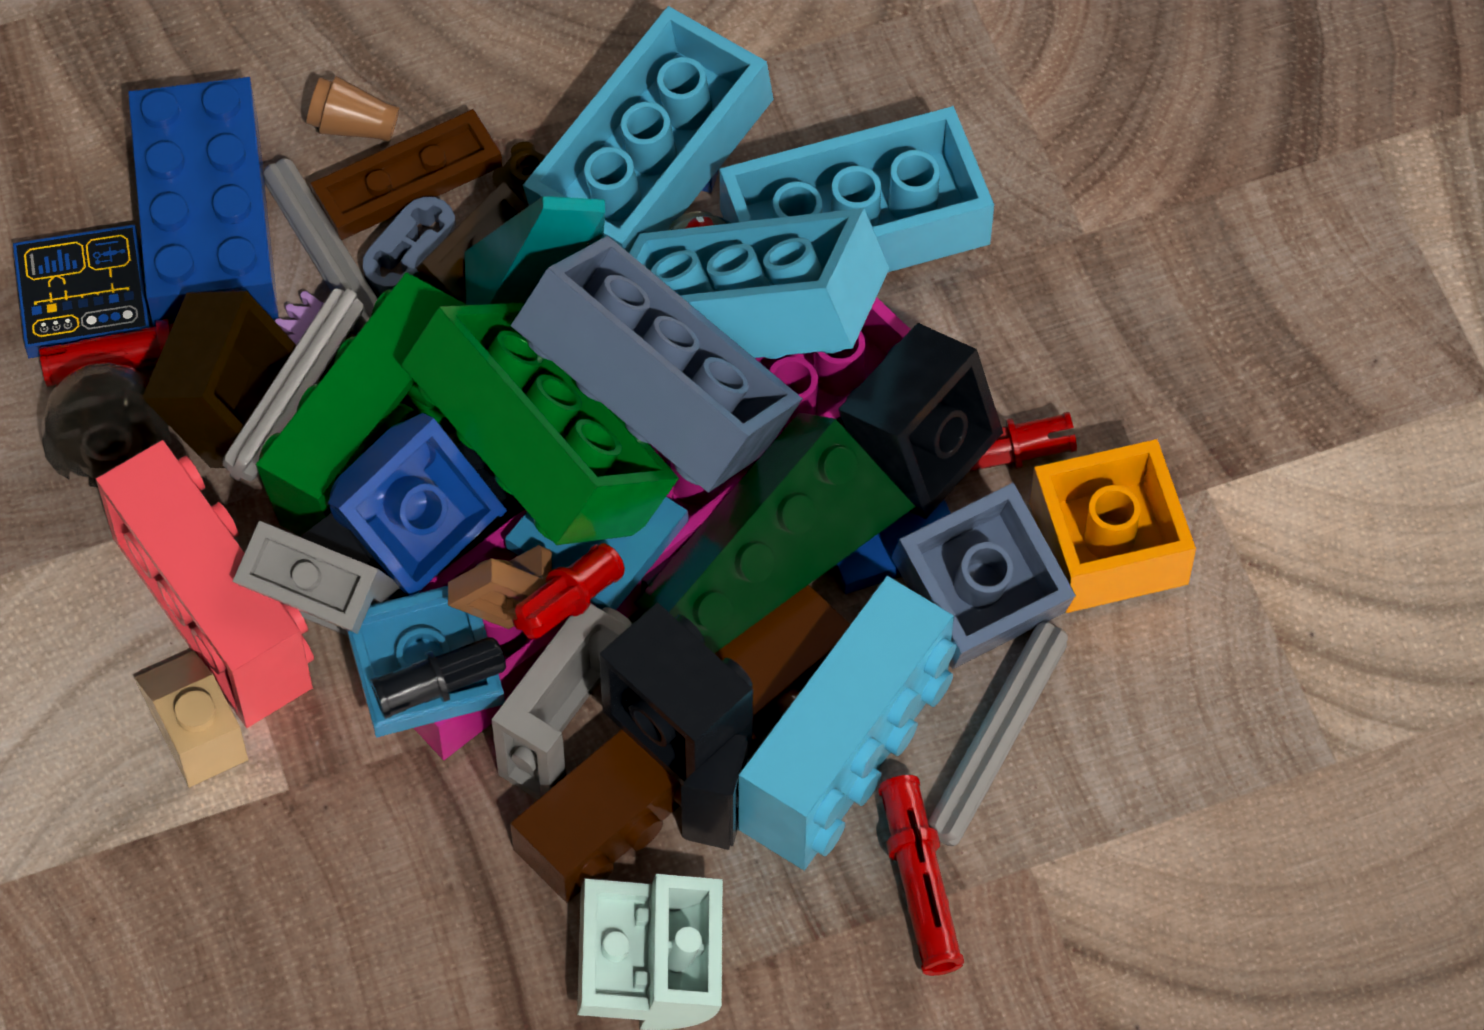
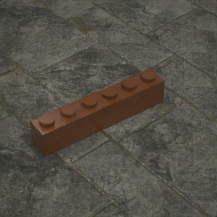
M809 585L714 653L721 660L728 657L737 662L748 674L753 684L752 747L748 750V758L758 747L759 738L779 722L851 625ZM621 729L510 823L513 850L568 903L581 892L585 879L606 880L614 869L613 863L629 849L633 848L635 851H638L653 841L662 829V821L681 806L682 785Z

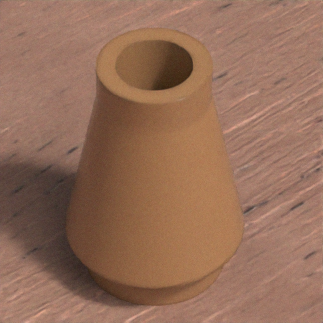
M335 76L333 81L320 77L311 99L306 124L319 127V134L374 138L390 142L397 123L400 107L387 104Z

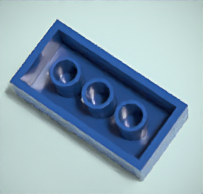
M250 77L128 91L146 296L153 326H156L157 320L167 318L170 320V323H174L187 292L247 291L275 321L279 318L258 116Z

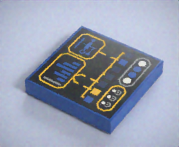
M135 224L13 243L24 342L28 359L41 357L39 353L40 347L79 342L80 340L127 333L150 327L139 239Z

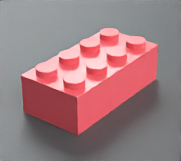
M161 440L96 478L113 540L189 648L195 651L213 673L227 702L246 728H249L313 689L308 663L314 660V656L302 634L308 631L303 616L295 608L233 582L245 554L234 539L239 536L238 529L232 517L220 502L210 506L200 492L205 489L204 482L198 470L186 455L177 460L164 440Z

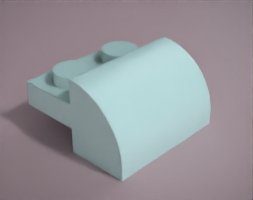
M656 874L652 884L585 879L580 893L577 1015L640 1020V1030L680 1029L698 1025L713 1018L722 1006L723 879Z

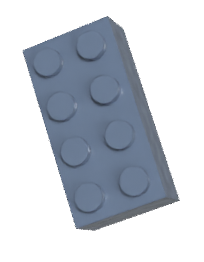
M609 236L550 266L511 324V327L527 339L529 347L537 355L553 361L576 381L578 388L583 394L604 404L625 422L626 428L633 436L655 447L674 464L676 471L685 480L701 486L708 493L760 458L803 400L802 397Z

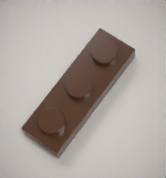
M472 109L311 182V191L340 239L344 240L398 215L413 200L422 197L440 196L490 173L498 167H503L502 155L475 110Z

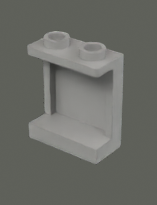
M262 521L258 522L233 579V582L239 586L299 610L304 619L348 636L347 630L358 634L370 605L407 596L392 578L379 569Z
M590 603L585 613L577 617L570 616L491 719L498 775L536 799L541 798L566 776L562 732L597 685L601 683L599 653L632 625L630 620L623 614L609 607L601 610Z

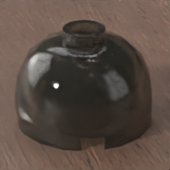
M111 362L87 364L71 371L51 391L44 409L42 442L45 458L58 474L69 480L70 472L78 476L88 477L89 486L98 488L96 478L161 440H164L170 448V426L142 399L149 379L144 374L127 365Z

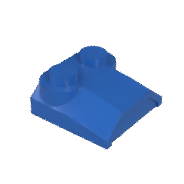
M424 413L388 429L337 478L331 489L328 502L335 520L343 527L352 531L407 596L420 593L497 516L501 517L507 512L502 503L437 421Z

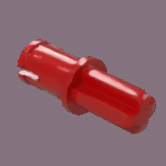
M1070 412L1014 424L1012 418L1006 419V426L1002 427L1003 434L969 472L1014 463L1015 468L1018 469L1022 468V461L1065 452H1077L1075 434L1053 439L1048 438L1049 433L1074 428Z
M601 543L599 546L596 544L567 568L557 567L550 571L546 577V584L516 605V615L512 619L515 628L522 630L528 639H537L568 616L577 617L585 613L593 597L623 577L625 567L618 552L605 543Z

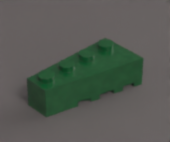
M799 412L634 604L643 613H646L658 602L674 618L679 614L685 616L699 629L705 639V646L713 653H716L909 512L915 505L836 419Z

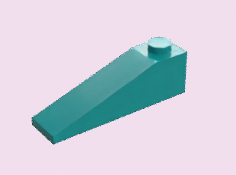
M542 196L466 250V304H525L550 266L604 238L605 200Z

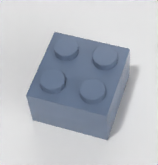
M1014 482L899 539L891 557L910 590L954 615L951 642L956 644V650L949 663L952 670L1034 629L1037 624L1048 622L1066 612L1076 596Z

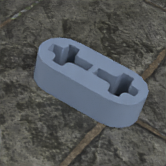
M422 197L413 200L369 247L363 257V273L377 298L386 290H392L406 272L422 281L426 280L417 271L416 267L456 228L453 210L445 201L436 197ZM434 222L439 223L440 231L438 233L428 229L419 238L417 225L421 224L429 227ZM401 261L403 274L399 275L390 272L385 278L381 277L380 268L382 266L391 270Z

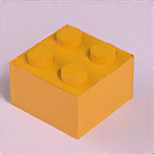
M1158 439L1034 467L1029 504L1037 526L1076 595L1065 613L1189 585L1196 547Z

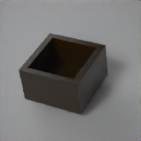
M247 291L187 292L142 399L210 468H225L223 466L224 455L294 350L296 344Z

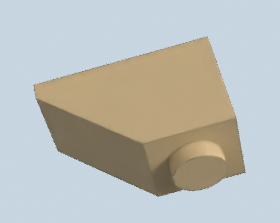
M195 651L135 677L136 684L189 788L248 761L241 728L213 673Z

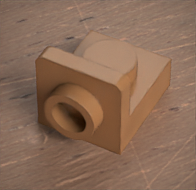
M538 545L510 561L491 558L478 563L473 569L448 582V606L507 629L514 627L512 619L516 615V605L546 584V577L552 571L551 550Z

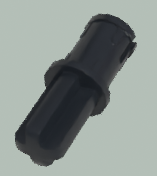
M487 637L436 657L432 650L425 652V659L397 671L373 677L370 679V683L384 719L406 711V709L441 698L443 703L449 701V692L502 673L506 669V662L498 641L493 637Z

